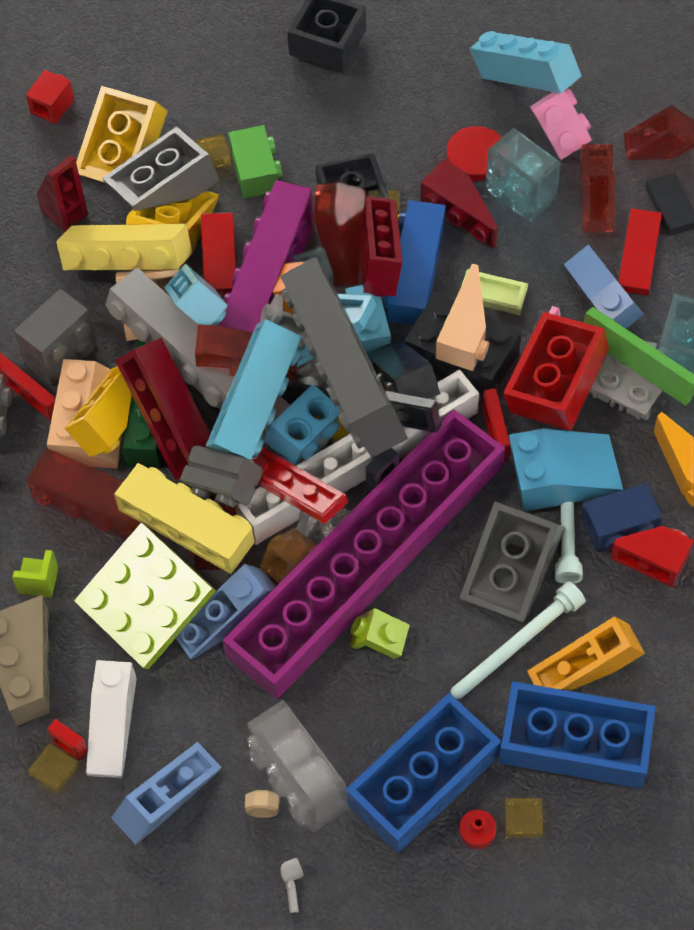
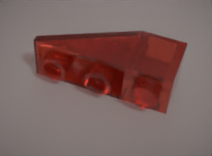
M339 182L316 186L313 215L333 286L358 284L365 190Z

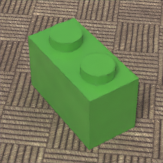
M264 125L228 132L230 151L242 198L264 195L267 191L271 192L275 181L283 178L280 161H274L272 156L276 154L273 136L267 137Z

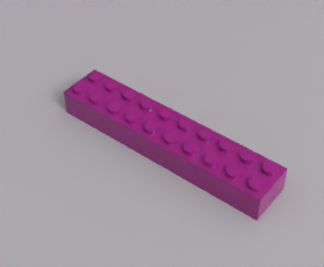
M453 409L441 421V427L438 432H430L223 639L226 658L277 700L503 468L505 447Z

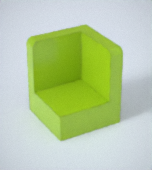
M52 550L45 551L43 560L23 558L21 570L14 571L12 576L18 594L43 595V597L52 598L59 569Z

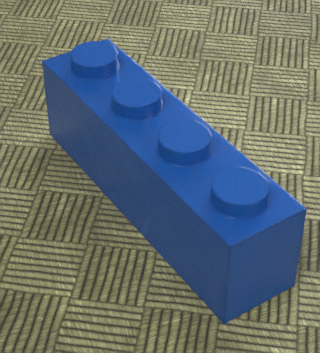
M408 200L406 212H400L398 226L399 231H402L400 238L402 267L396 297L383 296L382 302L383 308L387 309L388 322L414 325L431 299L445 226L446 205Z

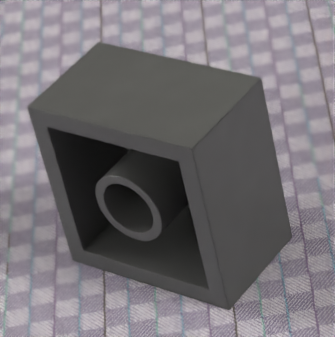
M61 288L14 330L24 364L51 386L60 379L63 359L81 360L86 358L97 345L88 309Z

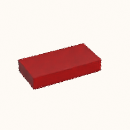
M496 388L485 390L483 393L482 409L490 437L505 447L504 462L509 461L510 441Z

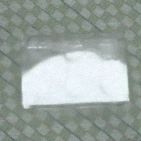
M284 700L247 723L249 737L246 741L251 749L248 753L259 770L265 767L271 776L269 779L271 787L280 798L285 795L292 805L289 810L300 826L306 824L313 833L348 809L345 782Z

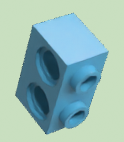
M312 384L270 424L264 442L285 460L294 465L302 458L307 461L318 450L320 446L318 442L323 437L329 440L339 429L340 424L337 421L340 411L338 406H335L329 397ZM312 415L318 416L321 420L315 419ZM290 435L297 436L300 440H295Z

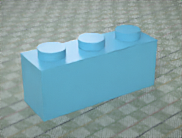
M184 264L164 287L175 305L204 330H207L210 326H217L226 315L225 309L228 305L209 283L187 264Z

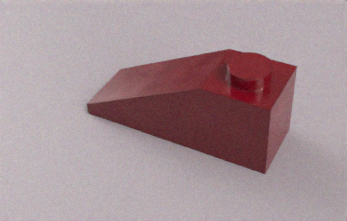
M71 155L47 173L36 193L41 212L64 232L89 215L76 158Z

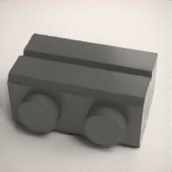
M196 445L191 450L187 460L189 464L185 465L180 481L191 488L193 494L199 498L206 500L210 496H214L215 502L234 508L235 503L246 506L250 505L255 493L254 487L258 485L263 470L262 467L247 458Z

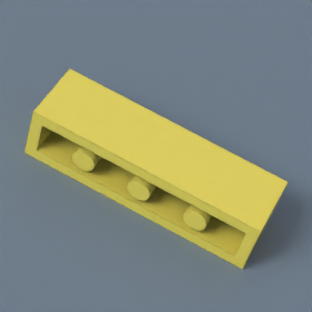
M187 224L71 226L56 241L63 270H134L137 267L140 270L179 269L192 254Z
M138 463L114 494L118 510L230 574L233 573L254 544L253 530L251 524L239 515L231 516L211 499L203 500L193 494V491L188 486L182 483L176 485L166 479L165 475L154 467L148 469Z

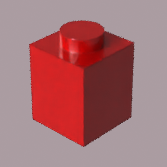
M44 70L27 92L26 99L30 114L56 125L73 102L74 95L69 79L61 74H54Z

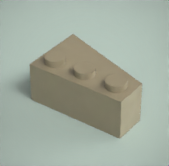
M43 595L0 611V687L16 726L50 713V679L48 670L49 611Z

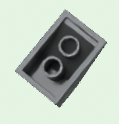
M177 126L102 177L104 183L134 211L196 198L220 181L209 154Z
M494 501L460 599L525 622L553 561L565 527Z

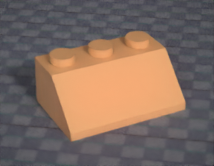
M63 359L47 441V447L53 464L118 469L124 432L118 438L121 441L120 444L109 454L102 452L90 458L64 429L111 370L96 361Z

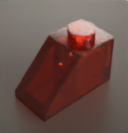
M673 105L665 108L624 133L626 158L629 160L676 158L694 147V120Z

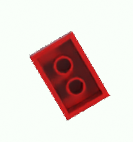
M543 312L503 393L510 413L571 431L609 351L604 328Z

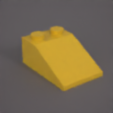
M101 86L76 162L79 175L104 183L102 177L159 139L168 110L156 101Z
M205 191L196 198L136 211L132 210L127 215L126 225L187 224L193 254L202 235L201 214H212L219 200V194Z

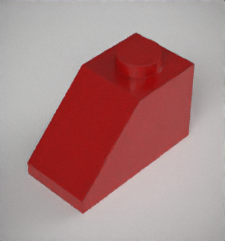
M659 526L617 538L613 545L611 559L673 588L690 556L694 540L688 538L684 532L678 529Z

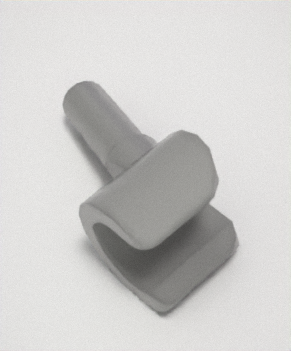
M293 858L284 862L281 865L280 871L287 890L290 914L299 913L294 881L304 877L298 859Z

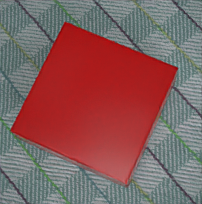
M55 719L48 727V733L52 742L75 759L81 760L88 752L84 739Z

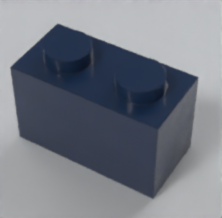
M647 483L583 502L581 520L595 552L605 549L612 551L617 538L659 527L663 518Z

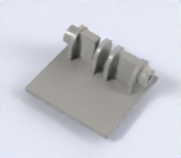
M609 354L604 360L589 392L593 394L592 397L595 399L598 398L606 403L610 402L611 407H614L616 403L620 404L618 410L621 412L626 407V413L635 416L637 420L641 418L648 420L652 412L651 407L663 390Z

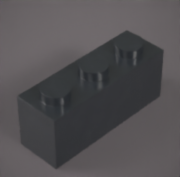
M400 339L367 353L385 391L427 399L441 394L431 363Z

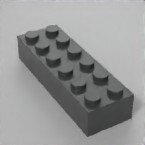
M314 257L280 275L286 287L281 290V293L289 308L295 307L292 309L294 312L292 317L300 332H303L305 336L303 341L312 357L314 356L316 359V363H314L323 381H326L328 385L326 390L335 406H338L340 411L338 416L346 431L350 432L358 449L365 447L371 458L407 440L408 437L342 301L317 258Z

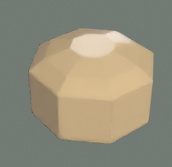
M255 790L245 795V813L256 818H270L279 814L280 799L279 795L275 792Z

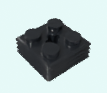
M374 153L315 166L316 181L329 224L331 225L360 219L365 196L389 199Z

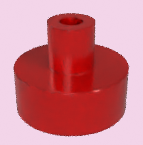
M483 810L469 811L461 819L459 828L460 838L466 846L472 849L488 847L494 841L496 835V822L494 818Z

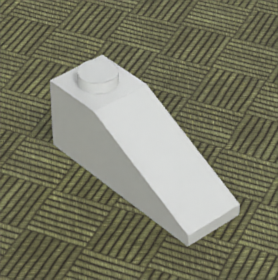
M96 661L91 694L87 776L123 778L137 680L131 662Z

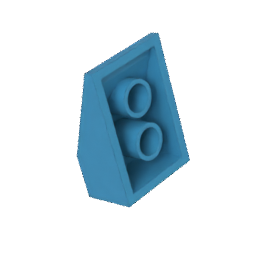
M537 429L509 435L511 457L524 512L558 506L565 502L574 503L595 499L623 490L609 434Z

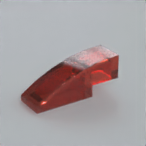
M582 144L580 151V184L583 232H615L613 145Z
M198 324L195 347L196 367L229 369V376H235L253 333L222 326ZM297 362L294 366H289L285 376L289 380H296Z

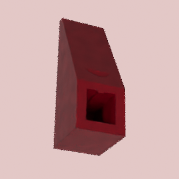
M443 159L421 181L420 201L446 205L445 217L451 224L457 227L460 226L471 233L477 241L486 243L494 248L497 245L498 227L467 173Z

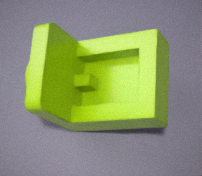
M374 608L359 615L354 620L350 631L353 635L350 647L359 649L366 645L396 659L402 656L409 624Z

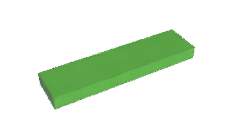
M592 307L586 312L583 323L604 328L609 345L608 354L685 406L693 399V373L596 308Z

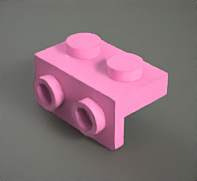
M569 88L562 93L552 92L530 106L560 160L592 141L588 133L591 126L583 113L578 115L574 105L577 104V100Z

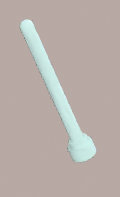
M565 502L560 505L561 526L565 528L561 536L562 556L555 564V580L559 583H566L567 581L579 583L583 579L582 564L579 562L578 557L575 556L574 503Z
M567 581L556 591L557 595L550 606L453 686L451 695L455 699L464 697L563 612H575L586 602L582 592L573 583Z

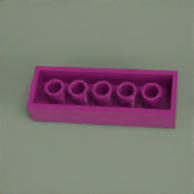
M276 180L272 191H267L263 200L264 211L261 217H256L253 225V239L251 242H246L243 250V264L241 268L237 267L235 269L231 294L226 293L224 301L228 305L225 309L226 315L217 326L212 328L211 333L240 360L243 358L256 324L261 322V313L265 304H271L275 297L272 292L284 263L301 262L314 228L311 188Z

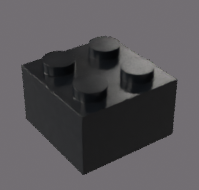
M305 0L287 31L289 55L343 73L366 32V6L348 0Z

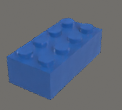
M512 681L499 764L642 789L647 776L656 706Z
M448 693L345 789L346 804L398 854L499 757L501 740Z

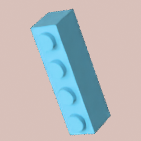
M490 31L481 35L479 41L469 48L482 79L562 93L582 76L569 44Z
M267 319L256 324L206 447L247 458L248 460L258 456L264 442L260 438L264 427L270 426L276 414V409L273 408L277 396L281 397L288 385L289 378L285 376L289 366H294L300 356L301 347L298 345L302 336Z

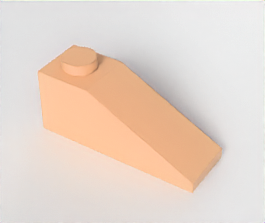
M471 264L436 341V359L473 371L477 361L484 360L489 347V342L485 341L486 324L479 268L475 264Z

